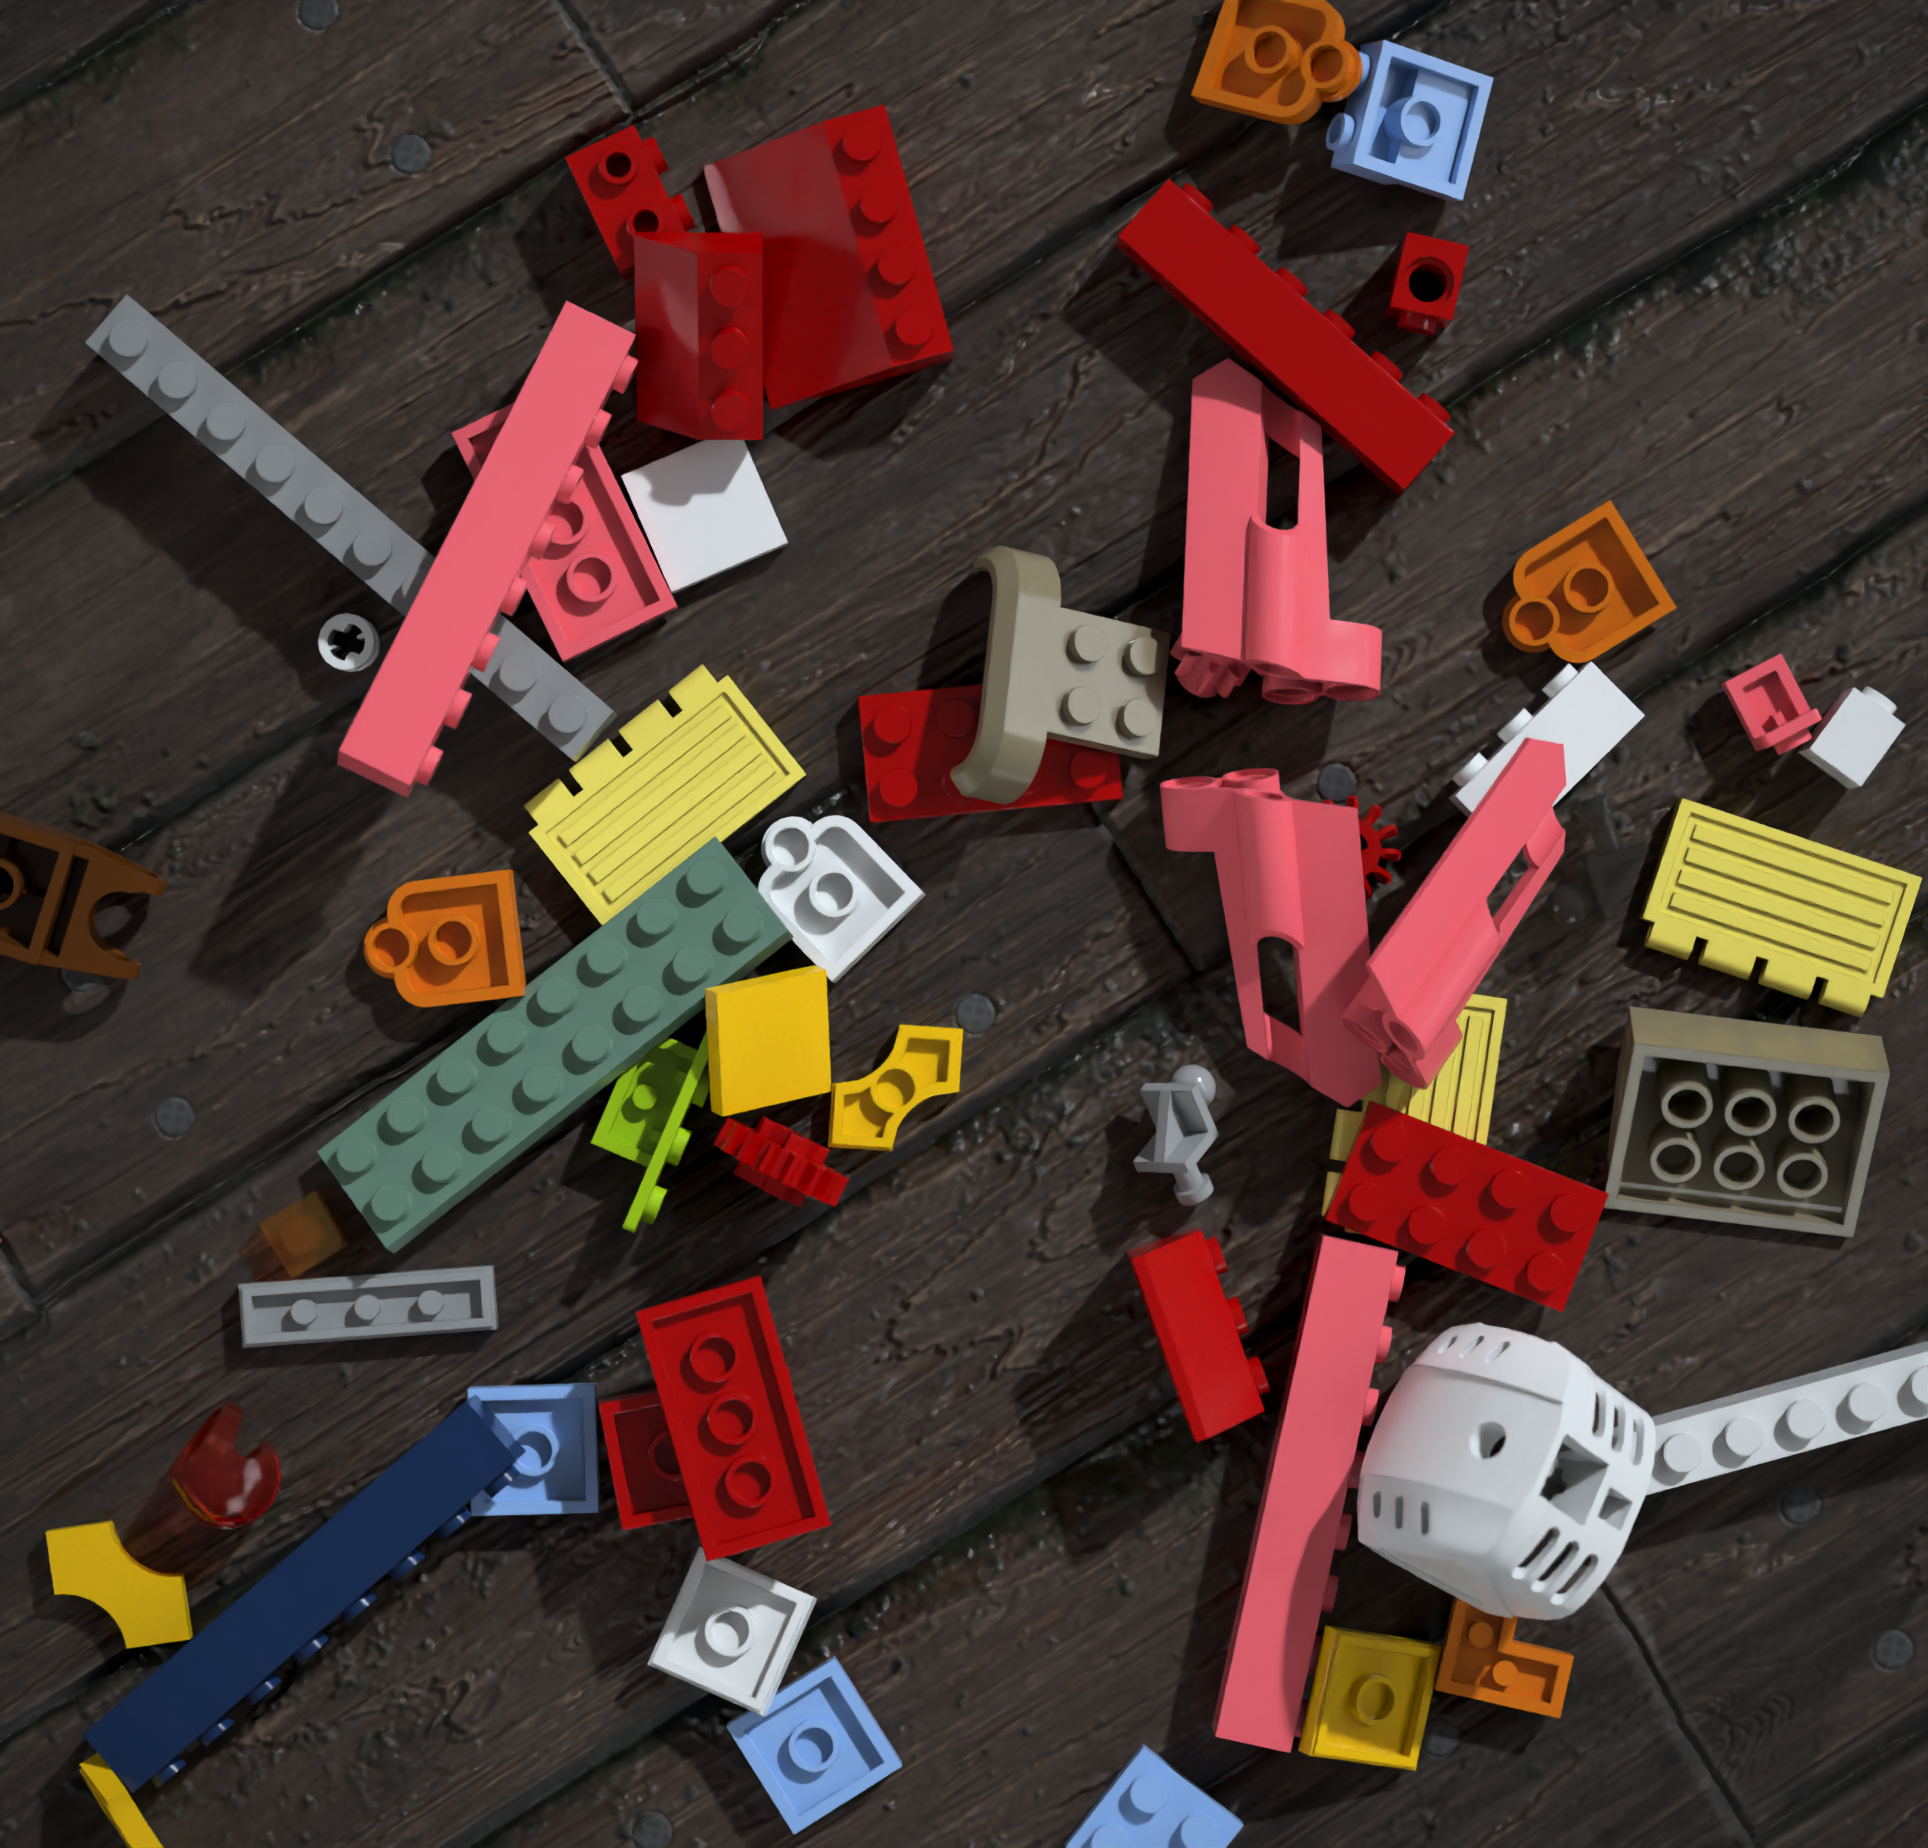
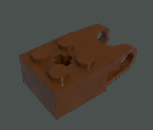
M0 811V868L2 867L10 873L8 878L13 879L14 888L7 890L0 897V954L36 966L44 965L114 978H138L141 962L126 956L122 951L110 945L101 937L95 923L96 908L102 897L112 892H143L161 896L167 889L168 880L154 871L83 837Z

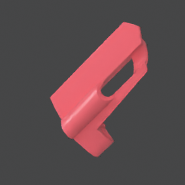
M1228 358L1192 380L1181 647L1184 650L1245 663L1262 678V697L1270 702L1286 705L1307 704L1316 701L1319 696L1323 695L1342 701L1375 699L1380 695L1382 630L1367 624L1330 619L1321 425L1304 412L1298 411L1272 393L1262 381ZM1269 438L1300 459L1298 524L1288 530H1280L1266 525Z
M1525 738L1366 963L1365 967L1370 976L1339 1019L1341 1025L1352 1036L1370 1048L1382 1053L1380 1060L1389 1071L1420 1090L1428 1089L1462 1040L1463 1035L1456 1022L1457 1017L1564 853L1566 830L1558 823L1552 806L1566 786L1564 744L1533 738ZM1522 849L1529 867L1492 918L1487 897Z
M1271 768L1236 770L1226 773L1222 778L1188 776L1162 782L1160 784L1166 848L1184 852H1214L1247 1047L1268 1061L1271 1060L1294 1072L1311 1087L1348 1108L1381 1085L1379 1051L1370 1048L1356 1039L1339 1021L1370 976L1365 967L1370 959L1358 810L1354 807L1292 799L1280 790L1279 771ZM1264 937H1278L1292 944L1300 1032L1270 1014L1263 1012L1257 944Z

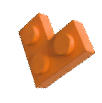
M1454 1596L1435 1679V1690L1560 1719L1574 1656L1568 1652L1513 1640L1518 1616L1507 1618L1488 1614Z

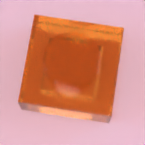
M317 1190L259 1224L291 1279L349 1245Z

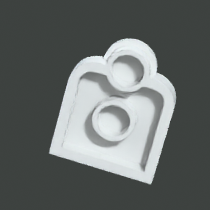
M833 815L824 817L812 824L810 821L800 817H786L773 823L762 839L761 853L768 869L760 879L758 891L793 934L794 937L791 940L816 966L825 969L827 977L834 983L854 966L926 895L874 840L849 818Z

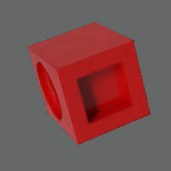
M1407 232L1400 244L1384 315L1398 318L1397 327L1413 333L1434 335L1435 327L1446 329L1453 320L1469 246ZM1417 272L1433 274L1441 285L1440 298L1433 302H1423L1415 298L1409 288L1410 276Z

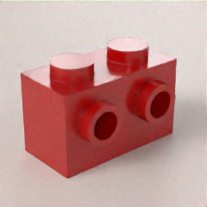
M635 125L565 157L624 282L635 277L634 232H689L697 228L681 193L669 198L659 178V175L668 172L669 168L654 137L651 136L642 141Z

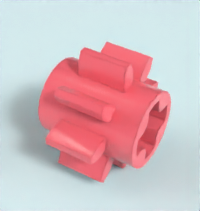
M1182 632L1169 653L1181 661L1175 671L1180 684L1187 691L1199 697L1209 698L1219 693L1223 698H1227L1234 686H1241L1251 670L1245 663L1184 650L1181 647Z

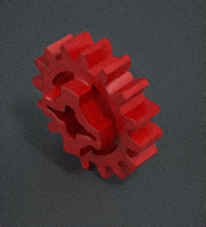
M762 1116L757 1128H752L741 1121L727 1117L713 1145L721 1148L720 1150L739 1160L733 1174L759 1187L761 1190L798 1207H801L806 1196H812L825 1204L836 1207L850 1180L840 1172L824 1164L830 1151L829 1149Z

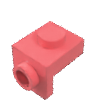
M1778 654L1721 684L1755 751L1766 749L1773 745L1778 755L1783 754L1812 739L1807 727L1822 720L1817 708L1810 710L1782 654Z

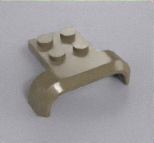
M996 546L988 549L973 562L974 569L985 572L989 571L993 596L977 735L967 758L960 765L954 766L950 772V778L962 796L1000 804H1008L1017 800L1027 790L1035 777L1043 756L1046 738L1144 760L1157 757L1159 755L1171 633L1062 608L1059 573L1056 565L1049 557L1006 546Z

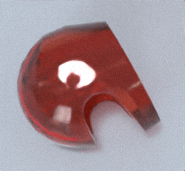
M229 1400L223 1401L203 1422L178 1456L167 1477L184 1507L194 1517L204 1524L222 1529L244 1527L262 1517L273 1505L280 1491L282 1479L279 1459L269 1440L260 1443L245 1457H241L237 1452L235 1439L241 1424L243 1408Z

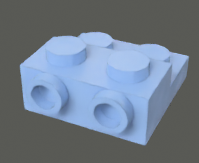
M1386 40L1361 44L1359 54L1363 62L1362 78L1357 88L1348 96L1344 113H1338L1333 118L1327 131L1326 146L1329 150L1334 151L1330 167L1383 185L1399 184L1450 202L1462 201L1493 78Z

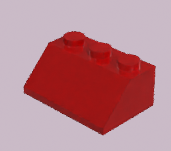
M634 232L636 358L640 360L636 368L637 421L697 440H763V233Z
M1197 1226L1126 1251L1186 1424L1195 1442L1208 1439L1264 1412L1260 1396L1269 1393L1270 1388L1259 1357L1246 1359L1239 1335L1248 1333L1249 1328L1238 1297L1225 1299L1218 1275L1227 1273L1228 1268L1217 1237L1204 1239L1202 1230Z

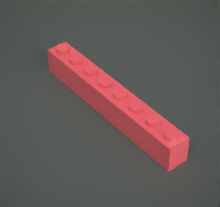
M568 301L565 302L339 749L338 765L406 798L409 797L416 782L425 786L429 784L444 752L434 747L444 725L453 729L457 728L472 697V694L462 689L473 668L483 673L485 672L499 644L500 637L491 633L501 612L513 616L529 583V581L519 576L529 556L541 560L557 527L547 520L557 500L567 505L571 501L584 473V470L575 466L585 445L594 449L597 448L611 420L612 414L603 411V408L612 390L624 394L636 371L640 360L630 355L636 334Z
M1318 1232L1213 1718L1212 1729L1215 1737L1291 1753L1294 1737L1301 1738L1309 1700L1302 1699L1307 1674H1315L1322 1638L1316 1637L1321 1612L1331 1614L1338 1588V1576L1329 1574L1334 1550L1345 1551L1351 1528L1352 1514L1343 1512L1348 1487L1358 1489V1478L1365 1457L1364 1451L1356 1450L1361 1425L1372 1426L1378 1403L1379 1390L1369 1388L1374 1363L1385 1364L1391 1343L1392 1327L1383 1326L1388 1301L1398 1303L1405 1278L1406 1266L1396 1263L1398 1251L1393 1248Z

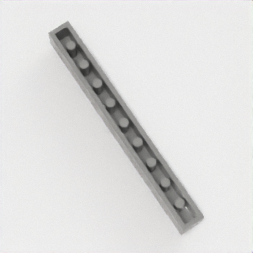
M126 294L85 343L402 615L407 617L436 558ZM500 614L491 631L492 634L500 637L495 653L484 673L473 668L471 674L569 758L578 763L618 717V714Z

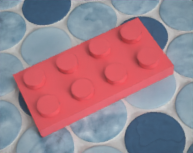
M514 403L452 432L453 438L474 481L485 463ZM587 445L584 446L575 466L584 470L580 483L568 505L557 500L547 520L557 526L541 560L529 556L520 574L522 579L529 581L527 590L564 663L678 608L599 445L596 449Z

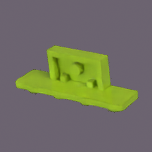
M707 1030L699 1049L667 1037L619 1075L592 1138V1144L648 1167L622 1227L632 1233L638 1230L641 1221L653 1225L667 1193L666 1189L657 1186L666 1162L678 1166L692 1134L691 1130L682 1127L691 1104L703 1108L710 1093L709 1069L707 1068L709 1064Z

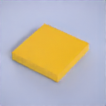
M812 965L705 989L712 1112L724 1117L832 1091L827 974L825 969Z
M1325 1625L1298 1751L1309 1756L1416 1771L1443 1646L1430 1641Z

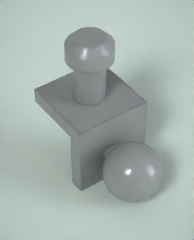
M1186 1065L1179 1068L1172 1075L1169 1083H1145L1140 1089V1093L1156 1127V1133L1133 1163L1137 1172L1173 1173L1177 1181L1174 1185V1193L1178 1202L1182 1205L1198 1206L1208 1200L1214 1189L1209 1175L1199 1171L1197 1162L1219 1135L1207 1108L1214 1099L1216 1084L1213 1076L1207 1069L1198 1065Z

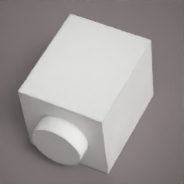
M1868 686L1862 692L1853 687L1840 693L1811 733L1812 739L1806 741L1798 753L1846 788L1861 787L1906 724L1893 716L1897 707L1884 695Z

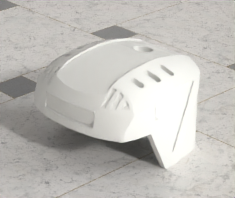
M1481 1322L1452 1326L1429 1344L1418 1355L1415 1362L1410 1364L1404 1371L1378 1419L1358 1478V1541L1388 1561L1485 1613L1507 1618L1519 1616L1542 1620L1561 1619L1571 1615L1590 1598L1605 1580L1624 1548L1647 1494L1653 1470L1656 1440L1654 1422L1646 1411L1596 1376L1588 1365L1554 1341L1550 1343L1532 1335L1503 1327L1484 1325ZM1596 1401L1599 1402V1420L1596 1435L1593 1436L1592 1426ZM1616 1408L1618 1411V1432L1615 1448L1612 1449L1614 1409ZM1634 1420L1637 1427L1636 1454L1633 1463H1631L1630 1453ZM1506 1436L1505 1444L1501 1451L1490 1458L1491 1449L1500 1438ZM1561 1443H1564L1589 1462L1555 1459ZM1428 1511H1429V1531H1428ZM1552 1528L1553 1535L1545 1548L1527 1567L1519 1568L1518 1566L1532 1552L1548 1530ZM1571 1541L1572 1549L1567 1558L1546 1580L1538 1581L1537 1579L1543 1575ZM1591 1555L1589 1566L1577 1582L1565 1593L1557 1594L1581 1566L1586 1557Z

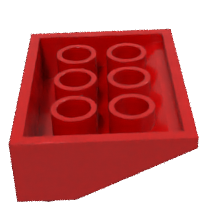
M885 104L822 121L703 166L721 233H763V383L771 411L942 364L954 359L953 345Z

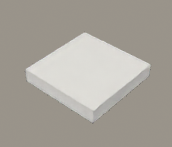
M703 440L621 476L672 594L788 545L744 440Z
M699 1547L647 1665L766 1717L817 1598L724 1557L707 1562L703 1548Z

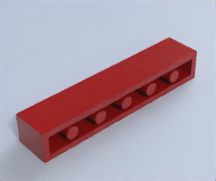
M1168 179L1118 235L1116 246L1299 409L1320 424L1325 432L1399 496L1454 435L1455 432L1446 425L1451 419L1448 412L1427 394L1422 393L1416 398L1399 383V380L1403 377L1402 372L1383 354L1374 351L1371 356H1368L1351 341L1356 332L1337 313L1327 309L1321 314L1306 301L1304 296L1308 293V289L1291 272L1283 267H1279L1274 272L1256 256L1261 251V248L1245 231L1234 224L1226 230L1209 215V212L1214 207L1200 191L1187 182L1179 188Z

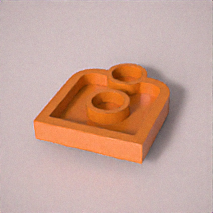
M1224 0L1191 96L1201 104L1284 125H1297L1310 119L1318 111L1322 102H1337L1348 97L1360 83L1363 74V62L1359 52L1349 42L1344 40L1345 25L1341 15L1326 0Z
M1609 500L1529 549L1518 559L1513 570V585L1517 595L1508 602L1504 609L1502 627L1509 642L1522 651L1537 653L1551 648L1559 658L1565 661L1583 663L1598 657L1677 607L1612 501Z
M507 869L418 880L403 884L392 894L388 902L387 917L374 923L365 936L363 951L367 964L376 974L387 979H395L400 995L406 1001L418 1007H437L525 996L526 978L513 870Z

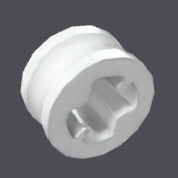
M349 613L339 614L329 619L320 630L318 639L319 650L324 660L334 668L347 672L362 671L370 666L378 656L380 648L379 634L374 626L366 619ZM353 625H355L362 631L357 638L365 641L364 649L360 654L350 652L345 660H342L336 655V652L341 650V647L333 645L334 636L338 631L349 633Z

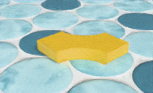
M900 1024L894 1048L886 1061L878 1069L866 1077L855 1081L832 1084L828 1147L892 1151L898 1126L913 1107L934 1095L959 1092L963 1029Z
M112 1520L49 1529L45 1532L54 1595L80 1596L101 1606L118 1624L125 1640L126 1649L190 1640L193 1637L184 1574L158 1572L137 1562L121 1544Z
M95 1753L79 1764L81 1767L79 1771L92 1794L127 1847L163 1848L135 1805L127 1789L98 1753Z

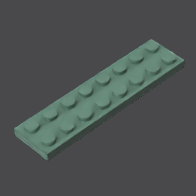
M715 836L525 987V996L510 998L317 1151V1153L385 1248L395 1254L706 1007V988L738 982L794 936Z

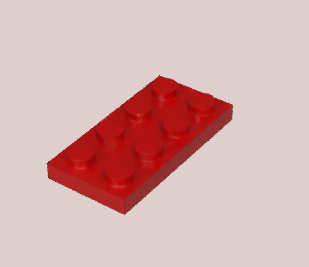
M983 684L858 696L870 823L1123 799L1119 754L1046 738L1043 756L1034 779L1023 795L1017 800L1008 804H1000L962 796L950 778V772L954 766L960 765L967 758L975 742L979 724Z
M1369 1100L1323 1218L1563 1312L1609 1193Z
M757 1275L635 1311L706 1561L709 1562L831 1526L761 1276Z

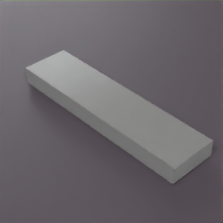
M494 1265L238 1284L243 1348L498 1329Z

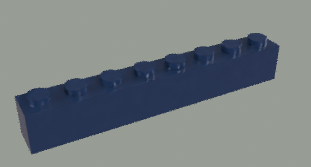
M475 1394L93 1725L83 1736L132 1793L148 1780L158 1789L187 1764L179 1753L197 1739L204 1748L207 1747L234 1723L226 1712L243 1698L251 1706H254L281 1682V1679L274 1672L291 1656L301 1665L329 1640L322 1631L326 1625L339 1614L349 1623L375 1601L377 1597L369 1589L386 1573L396 1582L425 1556L417 1548L418 1545L435 1531L445 1540L467 1521L472 1514L465 1505L472 1498L484 1490L492 1499L521 1474L513 1463L526 1452L525 1449Z

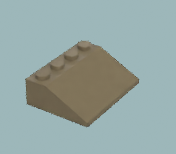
M1629 1006L1617 1068L1603 1192L1609 1193L1604 1208L1854 1237L1890 1077L1882 1037Z

